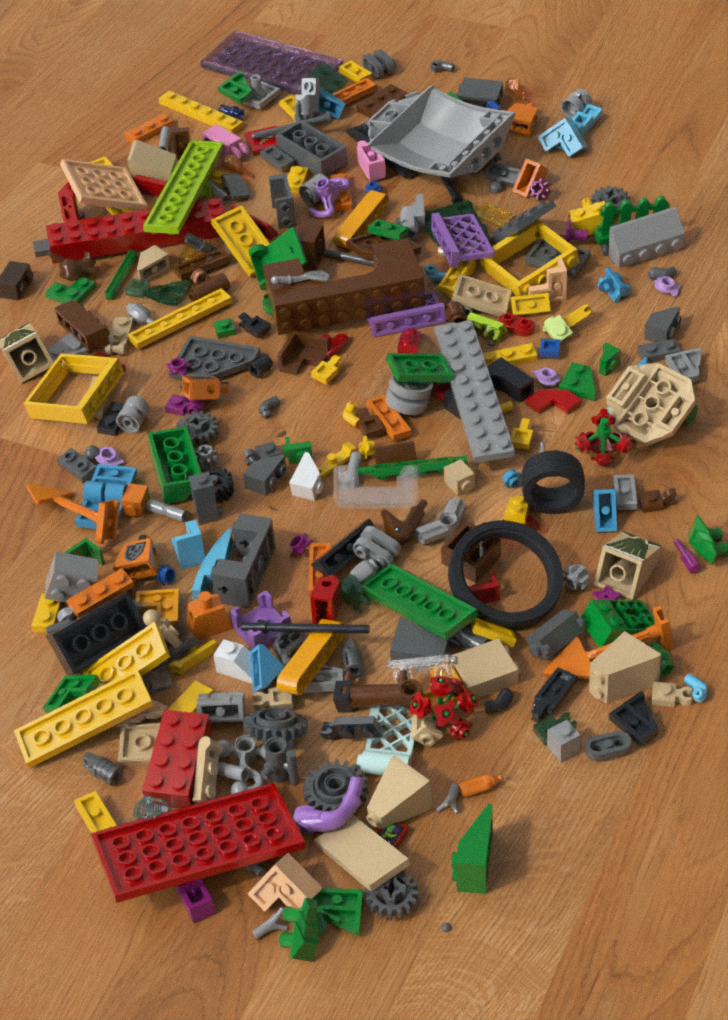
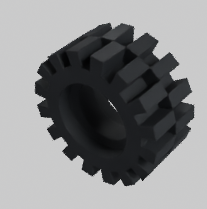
M211 467L209 474L217 476L218 482L215 484H221L214 487L216 501L223 503V499L227 501L229 496L232 497L233 478L230 471L227 472V469L224 468L222 470L221 467H218L215 470L214 467Z

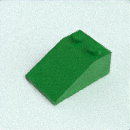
M493 804L486 805L458 842L457 852L452 853V881H456L458 892L486 894L493 838Z

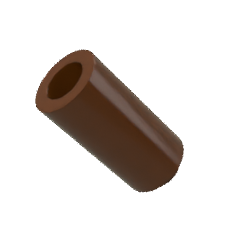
M220 273L191 287L188 295L190 300L194 302L220 288L224 291L229 290L230 283L226 275Z

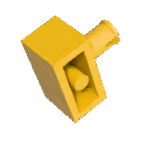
M586 198L587 203L583 199L581 201L582 208L571 211L570 216L574 229L588 230V235H592L594 229H597V225H601L602 216H600L599 211L603 209L605 201L593 204L591 198Z

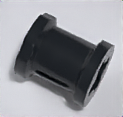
M262 353L255 362H250L247 367L251 375L258 378L262 375L263 371L273 367V362L268 355Z

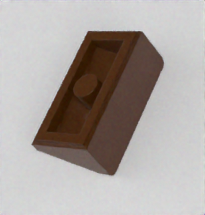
M414 441L374 448L375 464L417 460Z

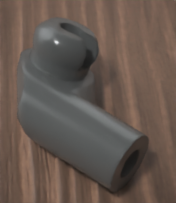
M275 395L263 401L258 409L259 414L263 418L271 416L272 411L270 409L280 404L279 398Z

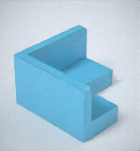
M564 118L537 137L546 152L561 143L568 157H571L581 149L588 148L571 118Z
M196 520L185 522L187 534L171 539L181 570L201 565L205 559L202 536Z

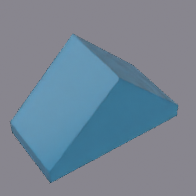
M259 644L250 650L253 693L264 690L285 667L263 644Z

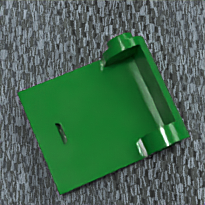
M294 226L268 246L257 244L248 250L260 289L266 291L263 265L298 258L302 267L308 263Z

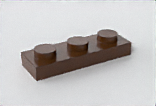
M220 248L173 267V270L182 281L188 280L197 269L207 272L229 263L230 258Z

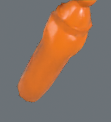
M484 774L464 780L459 783L461 794L463 797H470L488 791L499 780H503V776L499 775L497 777L492 774Z

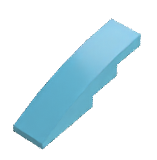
M587 104L582 112L578 111L572 120L582 137L600 118L603 110L602 108ZM561 143L555 146L556 148L564 150Z
M232 529L225 531L205 557L192 587L193 600L198 599V595L206 591V589H213L214 583L210 575L212 567L216 566L219 558L231 559L234 546Z

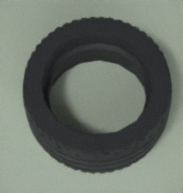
M559 450L544 451L535 454L525 463L521 476L522 493L524 500L532 509L547 514L563 513L576 507L583 499L585 492L583 467L579 460L570 453ZM559 476L570 480L566 485L557 488H546L536 484L539 480L547 477Z

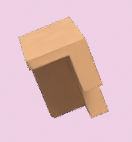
M558 258L557 268L547 269V284L529 286L528 295L549 293L550 303L566 300L567 269L562 258Z
M287 853L252 888L248 895L265 912L278 898L287 906L301 908L304 898L312 899L322 887Z

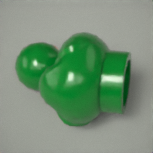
M658 643L650 644L649 647L661 653L660 676L663 677L670 674L675 667L672 662L671 652L662 648Z

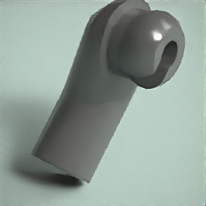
M438 60L432 61L430 68L434 72L443 70L453 72L455 64Z
M653 267L648 272V277L651 280L663 276L671 277L676 275L677 271L675 267L666 269Z

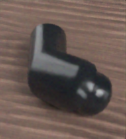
M503 688L496 700L485 701L486 713L506 710L513 700V691L509 688Z

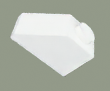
M305 452L289 484L293 496L315 501L317 495L323 490V482L312 457L308 452Z
M223 639L213 655L216 672L252 683L250 651L244 645Z

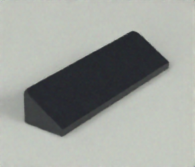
M370 518L357 525L311 563L312 567L328 577L335 575L357 556L353 550V545L361 537L365 527H375Z

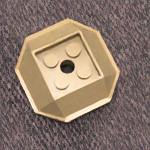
M659 363L628 366L606 396L609 413L616 418V422L612 424L613 428L621 433H626L628 437H632L645 446L673 436L696 405L691 379Z

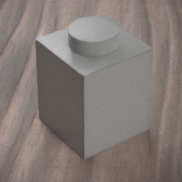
M565 720L547 730V747L561 763L580 752V734L568 720Z

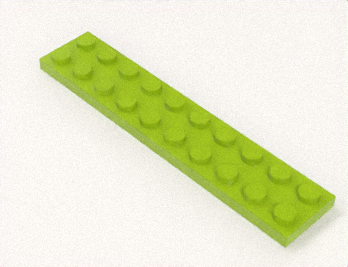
M190 140L143 225L144 232L152 234L168 233L170 235L180 233L224 149L223 142Z

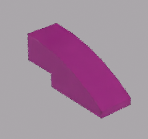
M202 879L175 886L193 923L216 913L213 899L204 886Z

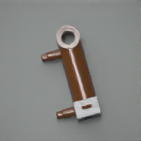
M406 669L400 671L398 684L353 685V673L346 671L344 680L335 682L333 701L338 712H353L354 707L405 706L409 710L416 693H422L423 697L425 695L419 681L408 679V671Z

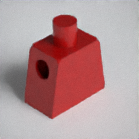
M330 575L327 578H318L310 596L312 624H318L321 619L337 620L341 605V586L337 576Z

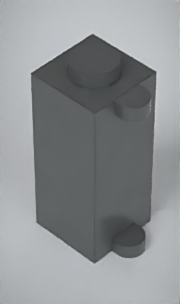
M209 471L189 476L194 512L199 525L218 521L219 516L223 514V510L221 507H217L214 484L218 482L217 476L210 475Z
M561 610L526 637L529 651L534 657L549 659L585 631L583 627L585 625L584 619L579 617L576 611Z

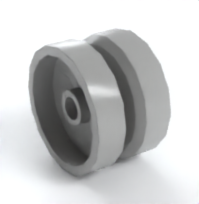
M392 372L385 398L386 403L391 409L406 415L422 414L427 409L433 382H397Z

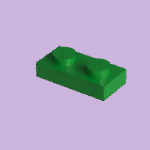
M377 219L368 226V232L379 237L384 236L392 240H398L409 234V227Z

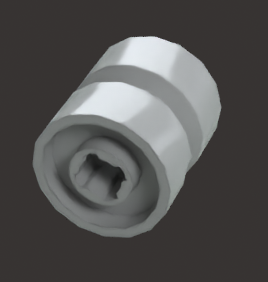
M577 89L562 101L561 110L567 118L572 119L578 111L582 112L587 104H592V98L586 90Z
M317 174L310 181L300 186L299 194L306 204L314 205L321 200L315 187L319 179L327 178L325 175Z
M130 396L116 418L118 426L129 433L139 431L150 411L148 402L141 397Z

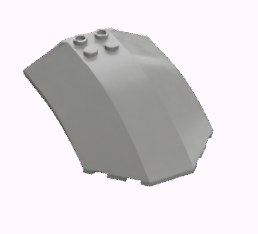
M431 85L424 92L418 93V91L405 95V99L397 102L395 99L389 101L368 120L369 146L385 158L408 169L452 178L481 170L502 148L516 114L512 111L484 108L463 102Z

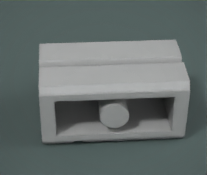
M245 693L199 694L197 713L209 714L211 723L244 721L246 715Z

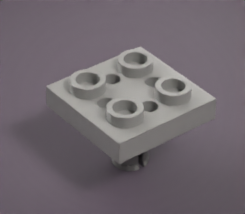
M258 74L252 75L248 86H250L253 96L243 104L261 110L280 95V88L262 82L261 76Z

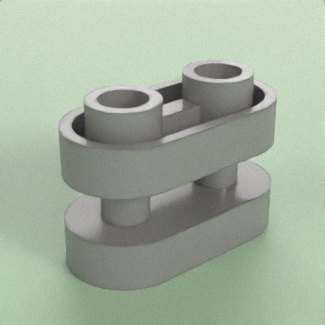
M367 526L361 533V537L354 543L353 550L359 558L367 561L372 559L379 567V570H383L393 563L394 558L401 551V546L395 539L379 529Z

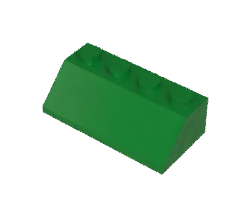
M187 426L148 432L149 453L164 503L185 501L191 495L189 476L201 473Z

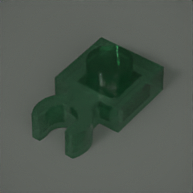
M349 574L340 582L341 597L347 604H352L355 611L363 612L360 609L362 602L368 606L371 605L368 598L361 596L365 589L354 575Z
M563 713L558 720L551 716L533 725V731L545 746H547V730L565 720L569 721L570 713ZM576 720L569 722L575 729L577 728Z

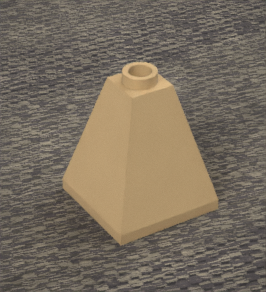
M394 755L390 759L367 807L368 815L366 818L368 822L374 827L379 826L384 829L394 823L402 822L431 810L433 802L430 780Z

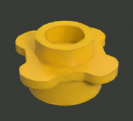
M364 436L363 442L359 443V452L363 454V460H367V456H373L374 441L368 440L367 436Z

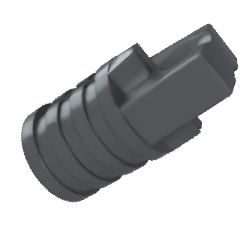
M351 638L342 645V660L344 672L351 671L354 679L361 677L365 669L358 643Z
M90 752L83 756V767L93 776L111 786L117 785L121 780L124 772L122 767Z

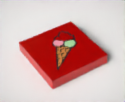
M276 125L244 133L245 140L254 156L260 155V151L271 145L277 147L276 135L255 140L252 134L277 127Z

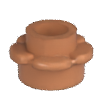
M202 269L194 271L191 275L192 284L197 285L208 280L206 271Z

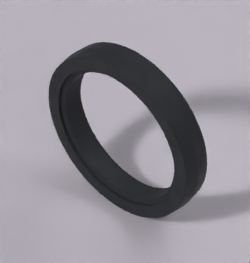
M496 520L473 527L459 540L450 557L448 580L453 596L477 609L479 616L476 618L510 630H520L540 622L554 608L562 590L563 569L557 552L540 533L521 523ZM495 538L509 539L523 544L537 555L547 574L545 597L536 606L521 612H503L487 606L472 593L466 583L463 563L468 551L482 541Z

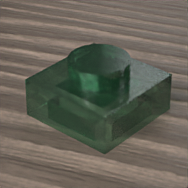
M132 278L125 289L126 295L143 298L150 288V282Z

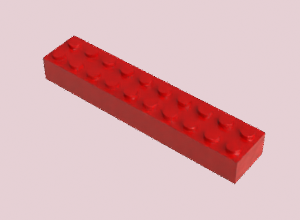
M221 198L196 201L180 233L174 235L144 232L143 225L152 209L77 221L72 220L64 223H53L46 225L50 252L63 258L79 260L84 257L85 252H90L92 257L124 253L129 250L148 249L154 245L162 247L185 243L184 237L187 233H191L200 239L204 238L205 240L219 238L220 236L212 226L211 220L224 214L225 209ZM52 259L53 264L59 263L58 261Z

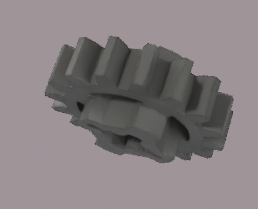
M607 186V189L600 187V191L595 190V194H592L591 199L593 204L605 201V203L613 202L615 207L619 208L624 200H630V195H628L627 191L623 192V188L617 189V186Z
M192 411L191 415L186 413L185 418L180 417L179 422L176 423V428L187 426L193 447L196 444L202 446L204 442L209 444L210 439L215 440V435L219 434L218 420H216L215 415L211 416L210 412L203 414V411H200L198 414Z
M402 870L372 892L365 889L367 907L371 906L372 914L379 912L380 919L388 915L389 921H392L393 916L397 915L400 920L402 919V913L410 915V907H417L416 900H419L418 884L413 882L412 875L405 877V871Z

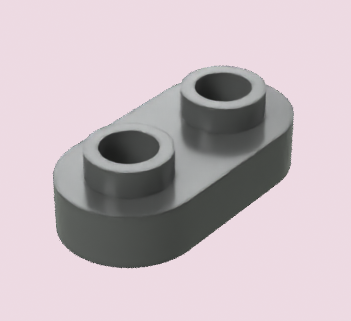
M623 731L591 737L586 741L585 753L588 758L594 761L625 755L631 749V737Z

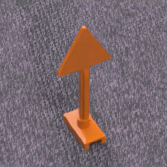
M27 484V490L36 504L53 501L93 520L97 524L95 542L104 544V540L116 541L120 501L113 499L100 502L98 512L67 499L73 497L74 492Z
M655 607L652 609L655 625L647 627L646 630L631 636L641 642L658 638L664 649L672 650L674 647L670 622L668 618L664 619L662 607ZM576 637L547 666L543 674L544 676H551L556 668L559 667L578 676V678L590 679L591 661L610 644L586 652L579 638Z

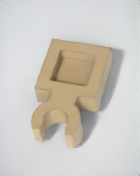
M653 682L651 705L675 707V702H679L683 706H691L692 698L685 696H692V688L682 687L681 689H676V684Z
M277 687L268 688V694L263 692L253 693L254 701H260L254 702L255 711L265 709L266 707L293 709L292 694L280 692Z

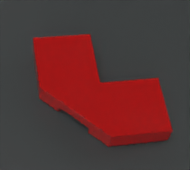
M539 390L526 398V405L541 413L554 404L568 414L582 405V400L568 390Z

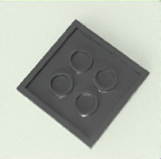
M553 200L548 203L543 201L522 212L515 219L505 223L503 227L493 231V236L487 239L490 245H493L519 232L555 208L556 204Z

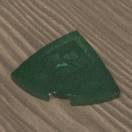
M184 280L170 282V284L162 286L157 285L143 291V294L156 302L177 306L188 295L193 281Z

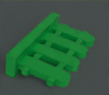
M664 196L657 197L654 204H650L647 198H641L636 206H633L630 200H624L619 208H616L613 202H607L604 204L603 209L599 211L600 216H602L601 225H597V229H594L593 236L598 245L609 244L610 227L631 221L632 212H636L635 219L647 216L650 210H653V213L666 210L670 207V204ZM615 214H619L618 223H613Z

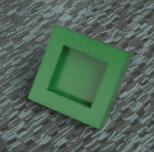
M231 318L213 322L218 339L236 335Z

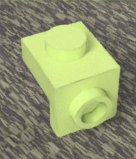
M560 315L555 318L553 316L548 318L544 322L545 325L542 329L552 339H560V343L573 333Z

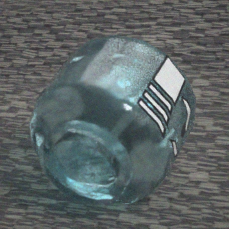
M145 796L136 803L134 817L136 820L143 818L151 820L170 811L168 803L164 799Z

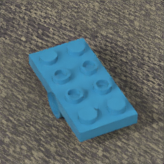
M97 464L92 480L86 481L84 484V500L82 505L98 512L100 502L113 499L120 501L119 524L123 514L121 499L128 483L134 484L137 468ZM80 514L77 515L75 520L76 527L97 529V524L93 520Z

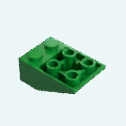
M591 599L581 615V618L585 621L584 627L598 647L614 642L624 631L634 635L646 630L647 627L655 625L653 615L647 609L646 604L640 600Z

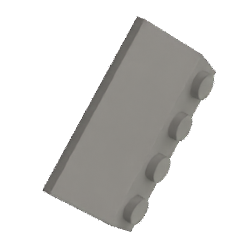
M672 207L610 227L609 257L618 268H622L684 248L685 233L677 208Z

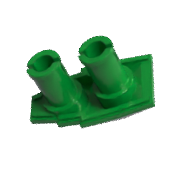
M696 515L688 533V539L697 554L710 564L714 563L717 555L728 556V542H714L722 540V529L708 528L699 515Z
M304 898L301 908L287 906L283 910L284 921L294 922L292 933L283 931L280 934L279 944L283 948H291V959L313 962L319 943V914H317V900Z

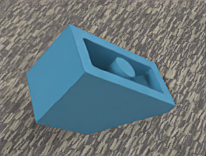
M319 88V111L324 113L329 111L331 116L339 119L345 103L332 93Z
M615 489L592 490L596 532L617 531Z

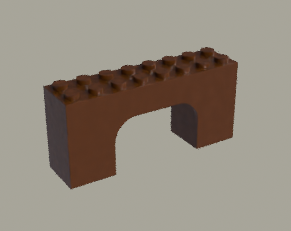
M403 238L372 244L373 271L363 275L326 282H316L310 279L291 283L290 285L273 284L271 282L273 276L304 275L299 258L263 265L266 293L278 335L425 306L424 277L409 239Z

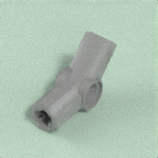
M454 497L448 501L444 512L440 514L437 521L416 528V534L421 545L441 538L448 540L458 530L466 510V503L460 498Z

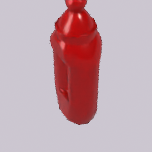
M343 333L337 334L329 343V351L326 356L330 357L339 353L348 343L349 337Z

